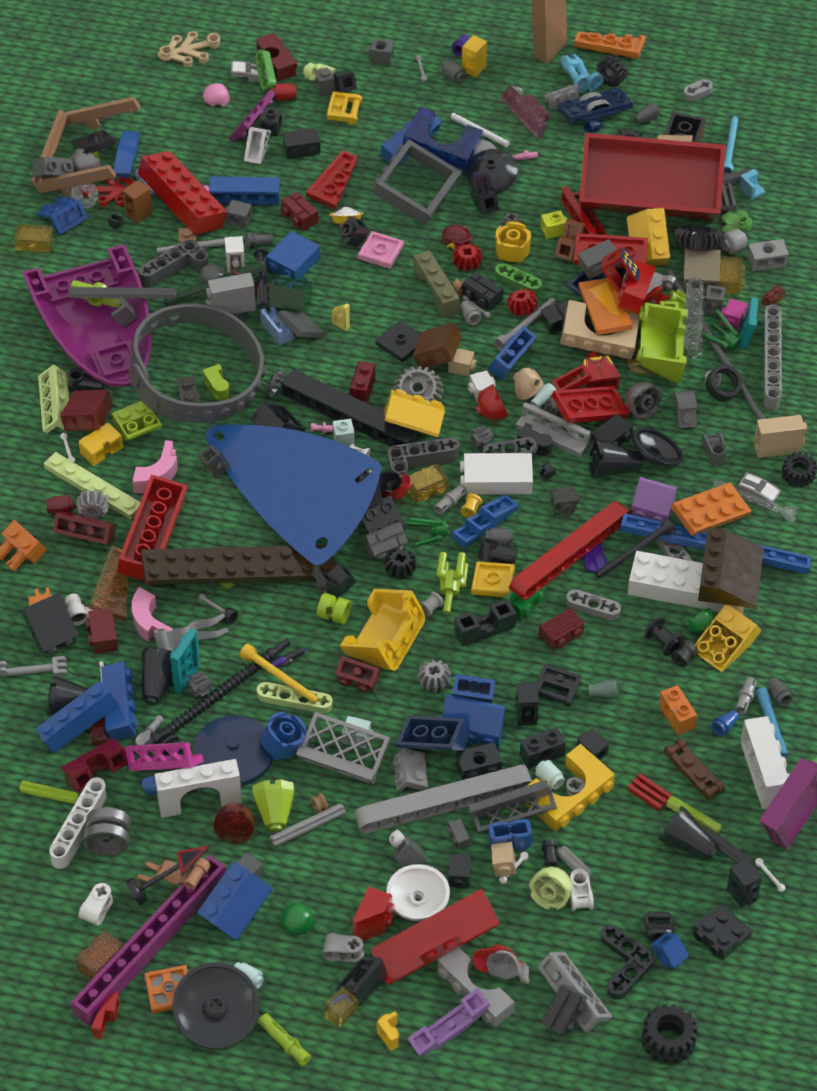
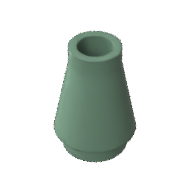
M612 679L589 685L590 697L613 698L618 696L617 680L612 681Z

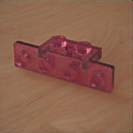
M508 85L501 97L502 101L536 138H541L547 127L545 121H548L550 115L536 101L534 96L520 95L512 86Z

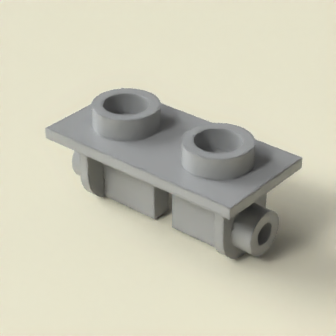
M578 84L568 85V87L551 93L547 92L543 97L545 102L548 101L549 109L558 107L557 103L564 102L565 100L579 98Z

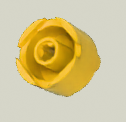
M507 222L505 226H499L496 230L495 238L497 258L509 262H524L530 253V230L528 231L526 226L519 222Z

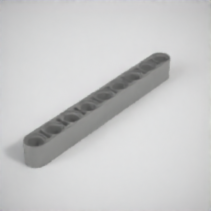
M518 765L362 806L356 809L354 815L360 832L365 834L469 807L470 804L525 787L532 782L527 766Z

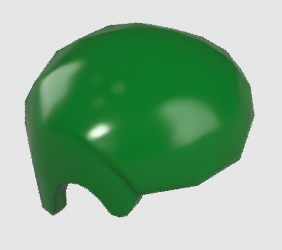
M708 607L700 611L695 618L689 617L688 621H685L684 624L693 633H703L714 620V612Z
M293 903L282 911L280 921L286 931L295 935L296 933L307 934L314 927L315 919L307 906L301 903Z

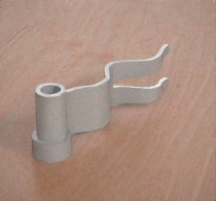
M224 613L211 619L191 622L188 626L168 632L164 628L155 630L154 635L158 647L156 651H159L160 648L170 651L176 649L182 635H186L190 628L197 631L200 628L212 626L225 617ZM228 628L217 631H197L198 640L219 637L227 633Z

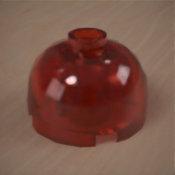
M238 802L222 806L218 810L213 823V829L218 838L230 840V844L247 842L255 828L254 814L249 807Z

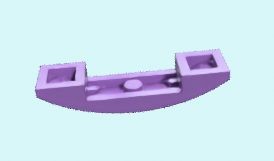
M476 988L461 999L462 1004L428 1028L424 1026L407 1038L419 1056L425 1055L455 1038L489 1008L490 1004L479 988Z

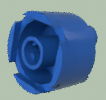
M287 712L273 714L260 738L263 748L273 759L278 761L294 757L306 737L304 722L294 714L292 716L286 715Z

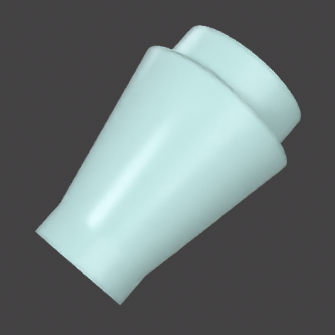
M550 383L544 384L531 400V404L537 408L545 405L546 400L549 399L556 388Z

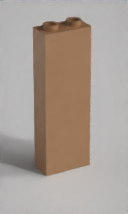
M531 0L534 57L546 64L567 44L566 0Z

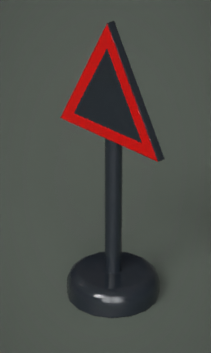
M210 846L177 852L178 864L143 885L134 877L126 880L132 897L139 905L145 904L147 902L146 888L180 869L181 875L184 876Z

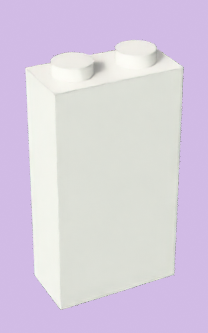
M532 453L464 454V461H460V472H464V476H461V484L466 487L464 490H467V494H532Z

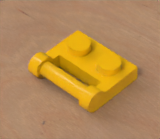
M332 92L327 120L348 122L350 125H355L358 120L357 113L359 105L362 103V96ZM348 102L353 103L350 114L346 113Z

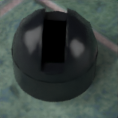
M115 213L110 214L108 225L113 229L119 228L122 224V216Z
M546 462L540 468V475L545 479H549L556 474V470L549 462Z

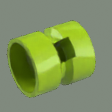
M323 593L318 604L317 617L326 620L332 618L333 622L344 625L350 613L351 600L341 597L336 599L334 595Z

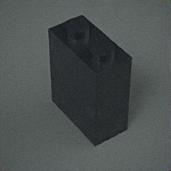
M60 593L20 610L40 653L46 651L49 654L57 650V645L61 643L64 646L75 642L74 637L79 636Z

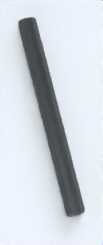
M69 287L68 294L70 298H119L122 295L124 298L175 299L177 291L176 288Z

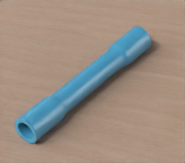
M765 687L756 690V695L760 707L763 710L764 717L768 716L770 724H774V736L780 742L781 757L787 758L788 752L781 737L768 690Z

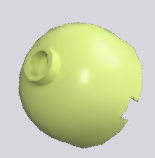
M556 867L541 869L534 875L529 884V888L531 887L532 891L530 894L532 899L546 909H549V906L557 907L556 909L562 908L567 903L572 892V883L569 876L563 870Z

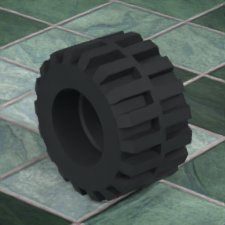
M662 1004V1008L655 1007L653 1012L650 1011L644 1020L642 1031L644 1051L647 1054L651 1053L650 1058L653 1060L657 1058L659 1059L658 1062L662 1064L663 1061H666L667 1065H672L674 1061L677 1064L681 1063L682 1058L684 1060L688 1059L689 1054L692 1055L696 1044L698 1026H696L695 1018H691L692 1014L689 1011L685 1012L684 1007L676 1008V1004H671V1007H668L667 1004ZM664 1029H672L678 1032L680 1037L677 1039H666L658 1032Z

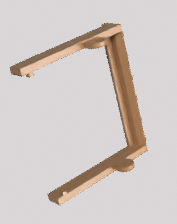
M135 97L69 112L59 110L41 157H54L66 126L85 122L88 128L97 130L100 126L99 118L126 112L133 113L135 110L140 109L139 103ZM110 165L50 178L33 177L31 182L39 193L60 189L64 195L73 196L75 193L73 186L115 178L116 174Z

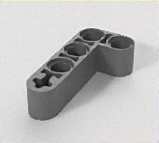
M188 239L140 267L139 274L142 287L152 288L187 266L200 273L201 269L209 264L208 253L194 240Z
M443 438L391 446L388 449L389 472L408 475V469L455 462L459 458V441L456 438Z

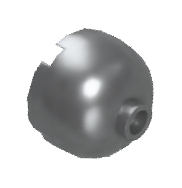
M76 149L70 158L74 162V172L103 166L92 154H84L83 149Z
M638 382L632 385L626 393V408L636 418L648 419L658 412L659 407L657 406L663 400L662 392L651 383Z

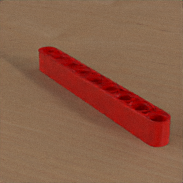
M617 501L612 502L515 576L509 584V590L524 600L529 599L621 527L624 513L631 515L632 511Z

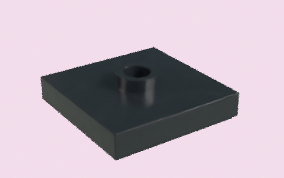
M101 130L73 139L72 143L75 148L83 149V153L87 154L115 144V141L106 131Z
M399 320L377 338L375 344L399 361L404 362L414 353L421 334Z

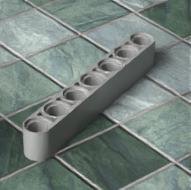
M769 305L765 308L763 320V404L768 410H776L780 406L782 395L781 308L777 305Z

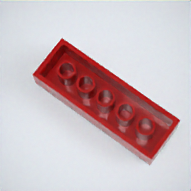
M171 151L141 157L138 175L194 235L223 228L227 211Z
M151 474L119 557L116 573L145 581L141 550L167 549L185 500L188 485Z

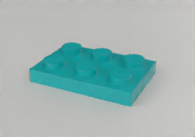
M191 628L186 635H182L178 647L173 649L170 654L174 692L180 695L186 689V682L190 680L189 677L194 675L200 667L197 631Z

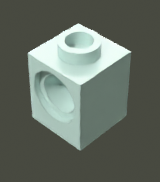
M351 419L333 421L334 441L349 447L351 444H354V429Z
M351 716L347 717V723L374 732V730H371V721ZM343 727L342 735L347 733L345 727ZM358 732L351 735L354 744L366 740L363 733ZM349 737L342 740V743L352 745ZM367 744L360 746V748L365 749Z

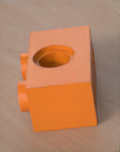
M676 685L661 691L658 706L676 734L680 735L695 729L697 714L679 686Z

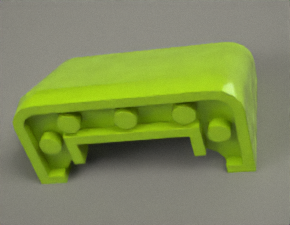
M645 303L643 310L640 309L638 320H641V339L637 361H639L642 367L668 381L680 383L687 357L683 356V344L686 329L684 323L688 317V309Z

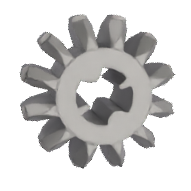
M87 489V492H81L77 499V510L82 516L98 519L99 516L104 517L105 513L108 512L107 495L103 494V491L97 492L96 489L94 491Z
M432 659L431 663L425 661L424 666H420L417 679L420 682L421 688L426 687L427 692L431 689L435 693L438 689L444 691L445 686L450 684L451 672L448 664H443L441 660L435 662Z

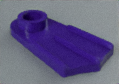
M598 544L584 555L585 571L596 573V571L608 564L601 544Z

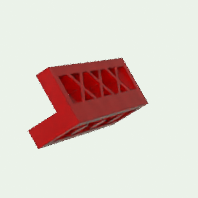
M568 186L561 188V201L574 221L585 224L582 234L607 235L593 211L583 210L581 203H578L576 198L580 199V191L572 193Z

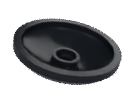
M482 150L469 160L466 166V177L471 185L470 176L487 172L489 174L491 190L500 193L508 189L515 182L518 173L517 164L514 158L503 150Z
M647 427L637 428L632 434L634 447L649 463L670 468L676 467L682 462L683 453L681 449L665 434Z

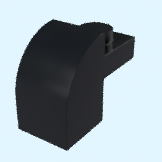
M484 172L470 176L472 192L470 193L477 210L483 214L499 210L497 193L491 190L489 174Z
M338 563L327 574L318 569L312 574L316 579L315 584L320 591L335 597L346 593L357 582L349 570Z

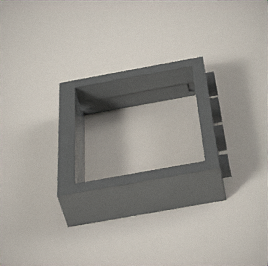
M408 140L405 145L401 144L397 151L398 155H393L389 162L390 166L384 167L381 178H376L373 183L375 188L372 194L426 226L457 183L462 171ZM406 154L448 179L427 209L385 184Z

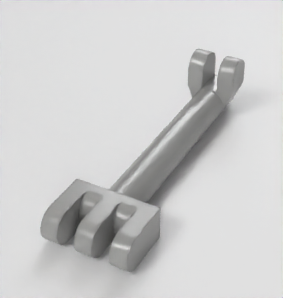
M65 656L52 657V664L7 668V663L0 661V677L52 671L54 676L65 677L68 675L66 670L67 659Z

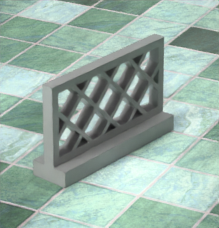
M315 712L305 735L306 737L302 746L298 748L296 755L299 760L374 785L390 737ZM318 718L325 720L328 727L317 732L315 725ZM338 726L345 727L347 733L336 738L332 729ZM331 731L334 740L323 744L319 735ZM358 732L363 733L366 740L354 744L351 735ZM318 737L321 746L314 749L307 747L309 740ZM349 737L353 746L342 751L338 742ZM375 739L383 740L382 747L373 751L370 742ZM336 743L340 752L334 755L327 754L325 748ZM368 743L371 753L360 757L357 748ZM355 749L358 759L352 762L347 761L344 754ZM374 756L376 761L374 768L365 767L363 760Z

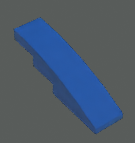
M123 131L113 170L116 174L115 177L131 178L132 169H134V163L137 158L140 132Z
M505 494L482 506L480 512L468 518L464 526L452 531L451 538L465 548L486 535V530L495 528L519 508V504Z

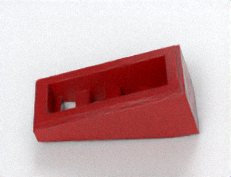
M585 364L553 380L552 383L556 390L579 389L592 377Z

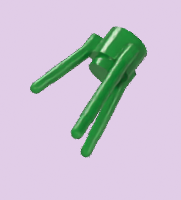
M717 309L716 313L730 331L726 332L711 320L710 324L724 335L722 338L724 341L706 333H703V336L721 344L726 349L730 347L733 350L742 339L738 336L739 333Z
M410 518V521H403L405 525L430 527L431 534H435L434 537L415 542L414 546L442 540V536H447L446 520Z

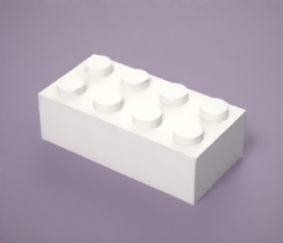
M768 716L744 720L741 746L762 809L768 808L790 775L786 772L785 757H781L780 742L774 736V724H770Z

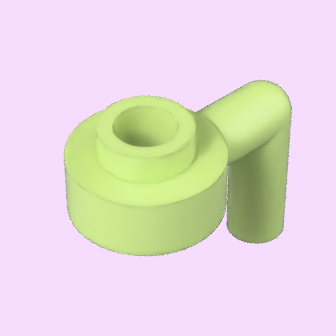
M309 63L304 67L303 74L305 79L313 81L315 79V70L328 68L330 69V74L335 73V68L320 63Z

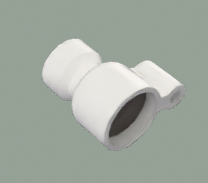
M70 594L65 598L67 610L75 626L84 624L85 620L89 619L88 611L95 610L93 607H85L81 604L78 594Z

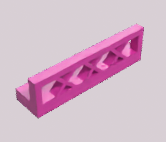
M189 742L125 747L130 771L191 768L203 762L202 754H191ZM179 748H183L184 755L177 753ZM164 749L170 754V756H164L162 754ZM150 750L155 756L149 757L147 755L148 751ZM133 751L137 752L141 757L135 760Z

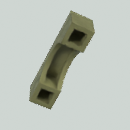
M431 251L414 255L413 270L420 282L426 281L430 286L435 305L442 317L445 318L459 313L460 298Z

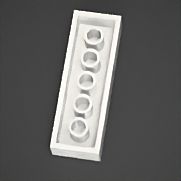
M636 551L629 579L628 595L700 609L709 607L712 611L720 612L725 605L698 601L703 563ZM730 605L735 610L743 614L744 607Z

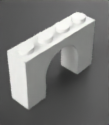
M236 759L155 774L161 818L181 814L180 800L183 795L193 789L202 787L218 790L221 806L242 803L240 775Z

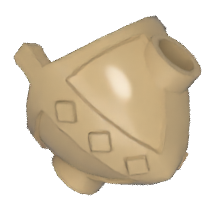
M529 367L522 368L514 374L515 394L519 400L531 398L543 386V381L539 374Z

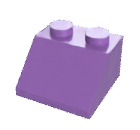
M640 477L632 504L631 515L660 522L666 518L670 520L674 512L671 506L675 502L677 487Z

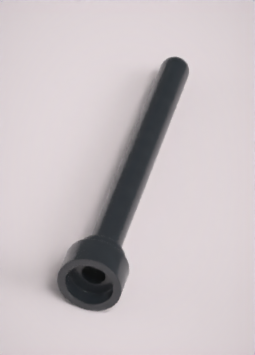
M668 518L663 520L659 529L596 571V577H603L636 554V551L642 550L662 535H670L675 532L676 528Z

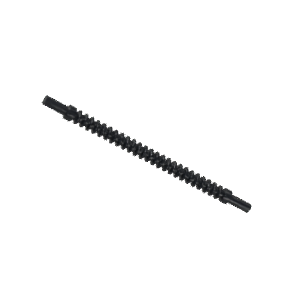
M286 638L275 647L268 648L265 654H261V657L270 663V660L276 659L277 654L291 645L290 640ZM253 661V663L245 666L244 669H240V673L236 672V676L232 675L231 679L228 678L227 682H223V686L219 685V689L215 688L214 692L211 691L210 695L207 694L206 698H202L201 701L197 702V705L193 704V708L189 707L188 711L180 714V718L176 717L175 721L172 720L171 724H167V728L163 727L162 731H158V734L154 733L150 740L143 745L155 744L157 738L166 731H179L180 727H184V724L193 721V717L197 718V714L201 715L202 711L210 708V704L214 705V701L218 702L219 698L222 699L223 695H227V691L231 692L232 689L236 688V685L239 686L240 682L243 683L244 679H248L249 676H253V673H257V669L261 670V666Z

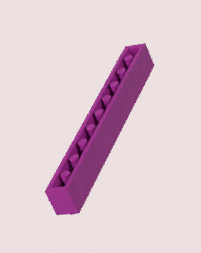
M210 855L207 856L205 860L209 862L210 868L201 877L195 889L187 888L183 882L72 1000V1012L76 1018L90 1027L99 1009L108 997L114 992L120 994L204 904L225 874L226 867L224 864Z

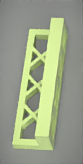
M52 365L38 376L42 429L45 433L50 432L57 426L64 430L60 415L69 401L67 373Z

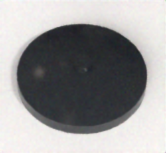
M211 962L193 968L180 980L174 993L172 1012L176 1026L187 1040L201 1048L221 1050L240 1043L252 1031L259 1013V998L253 982L243 971L230 964Z

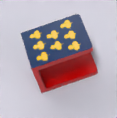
M623 246L603 257L601 270L618 292L621 290L623 279L615 270L613 264L620 261L635 282L639 280L640 269Z

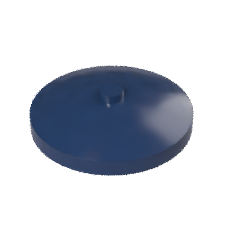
M225 716L211 721L200 730L195 738L193 754H202L203 762L196 766L236 759L240 775V785L245 786L257 781L269 770L273 761L272 756L263 748L260 742L265 727L256 720L244 716Z

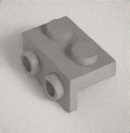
M403 748L393 759L396 790L401 792L407 786L423 791L428 787L425 753Z

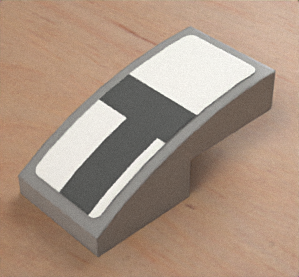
M231 61V77H248V82H260L256 64L244 61Z
M746 473L737 485L749 497L752 498L756 495L769 506L773 504L781 492L779 488L770 482L750 473Z

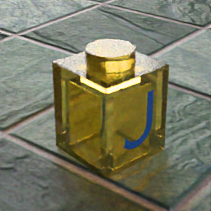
M341 987L324 1003L325 1017L340 1027L358 1011V1000L344 987Z

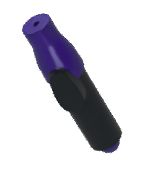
M300 647L279 657L270 664L275 667H285L291 664L293 659L303 655L305 648Z

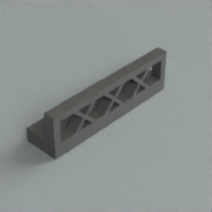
M547 780L469 805L470 813L474 817L479 834L487 832L489 825L496 823V820L498 822L510 823L514 820L527 819L557 809L551 786ZM549 796L550 805L542 807L537 804L540 798ZM528 803L531 807L528 812L522 813L518 811L520 805ZM508 809L512 811L507 819L503 820L498 817L502 810ZM486 815L492 817L488 825L481 827L480 817Z

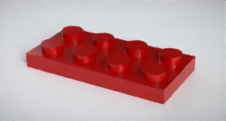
M577 233L574 265H579L578 253L610 239L616 249L623 246L634 262L639 260L646 263L648 238ZM621 263V265L617 266L616 268H625V267H624V266L622 265V263Z
M614 386L555 390L551 395L567 423L610 420L615 414L622 418H627L630 414Z

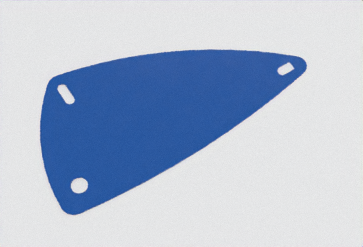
M215 425L210 427L205 434L216 457L248 502L287 543L314 565L325 563L354 532L371 503L379 481L381 464L378 461L349 446L314 434L260 425ZM218 431L224 435L223 441H218L214 437ZM372 468V473L360 483L355 482V479L366 469ZM322 537L327 538V546L323 549H318L315 545L316 541Z

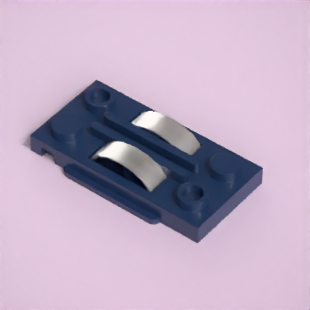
M612 88L600 93L591 92L583 95L581 98L557 103L558 110L570 124L576 121H590L633 108V101L620 88Z

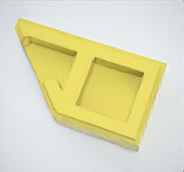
M349 304L335 307L331 311L332 324L347 331L350 328Z

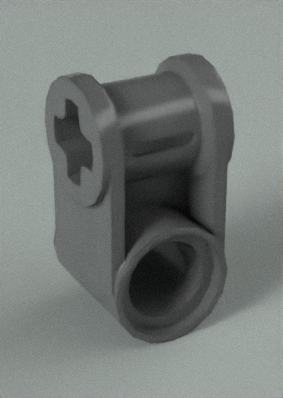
M720 431L713 435L702 434V446L709 463L715 467L723 466L726 460L727 447L722 432Z

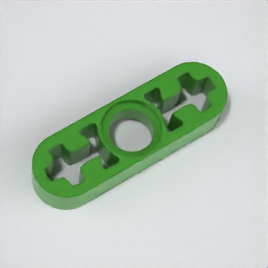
M260 49L255 57L261 89L269 91L275 88V74L270 53Z
M505 263L498 264L495 268V277L519 290L521 288L523 290L529 289L534 291L535 295L539 294L542 290V281L535 276ZM521 277L523 280L516 281L514 278Z

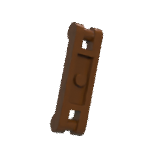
M682 738L676 740L675 744L664 748L666 756L706 800L713 798L715 793H721L725 790L722 781L717 780L687 747L686 742Z

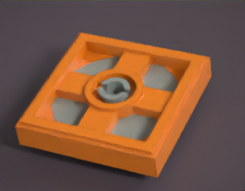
M187 965L144 973L152 1014L172 1010L174 993L180 980L188 973Z

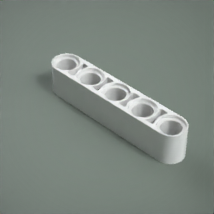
M101 778L89 780L49 850L53 867L63 869L69 865L84 839L86 815L91 810L103 806L107 794L105 782Z

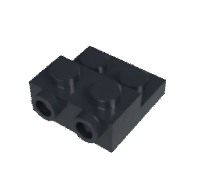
M721 904L711 914L707 913L693 925L692 934L697 941L703 942L713 955L719 956L724 960L752 936L753 931Z

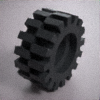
M607 55L597 64L596 71L603 76V83H608L609 87L611 85L612 87L619 86L628 76V69H625L627 66L622 64V59L619 61V57Z
M796 452L792 453V456L790 454L787 455L782 468L784 481H788L789 485L794 483V487H797V484L800 487H804V484L809 486L810 483L814 482L816 476V460H813L812 456L808 458L807 453L802 455V452H799L798 455H796ZM795 467H801V468L805 469L806 471H805V472H797V471H795L793 468H795Z

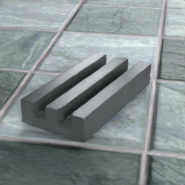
M723 184L722 194L725 206L722 205L721 201V211L736 210L737 205L732 184H728L726 187ZM726 191H728L729 198H730V202H731V206L729 205L728 196H727V192H726Z

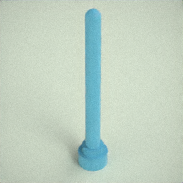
M737 117L731 119L723 174L732 173L734 169L731 161L738 125Z

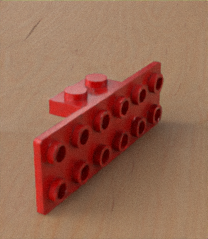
M480 889L371 948V952L374 957H380L383 960L388 974L385 982L390 985L499 926L500 922L484 891Z

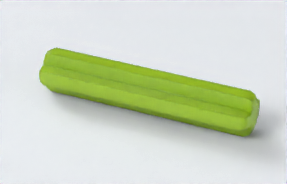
M22 781L19 788L22 793L75 804L79 798L77 792Z
M674 796L668 799L667 807L681 814L682 811L679 808L683 806L702 827L707 826L717 834L720 832L721 824Z

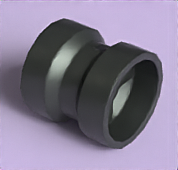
M684 640L679 645V649L673 651L671 659L677 666L685 668L690 663V659L695 658L698 654V649L692 642Z

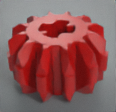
M462 243V246H456L452 254L453 264L457 266L458 270L463 269L464 272L466 270L472 272L473 269H478L482 262L481 249H478L477 245L471 246L470 243L468 245Z
M521 288L519 291L514 290V293H510L507 298L509 311L511 314H515V316L530 315L538 307L534 291L529 289L523 290Z

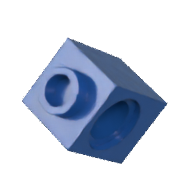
M665 933L651 944L662 966L679 967L683 960L689 956L677 934Z

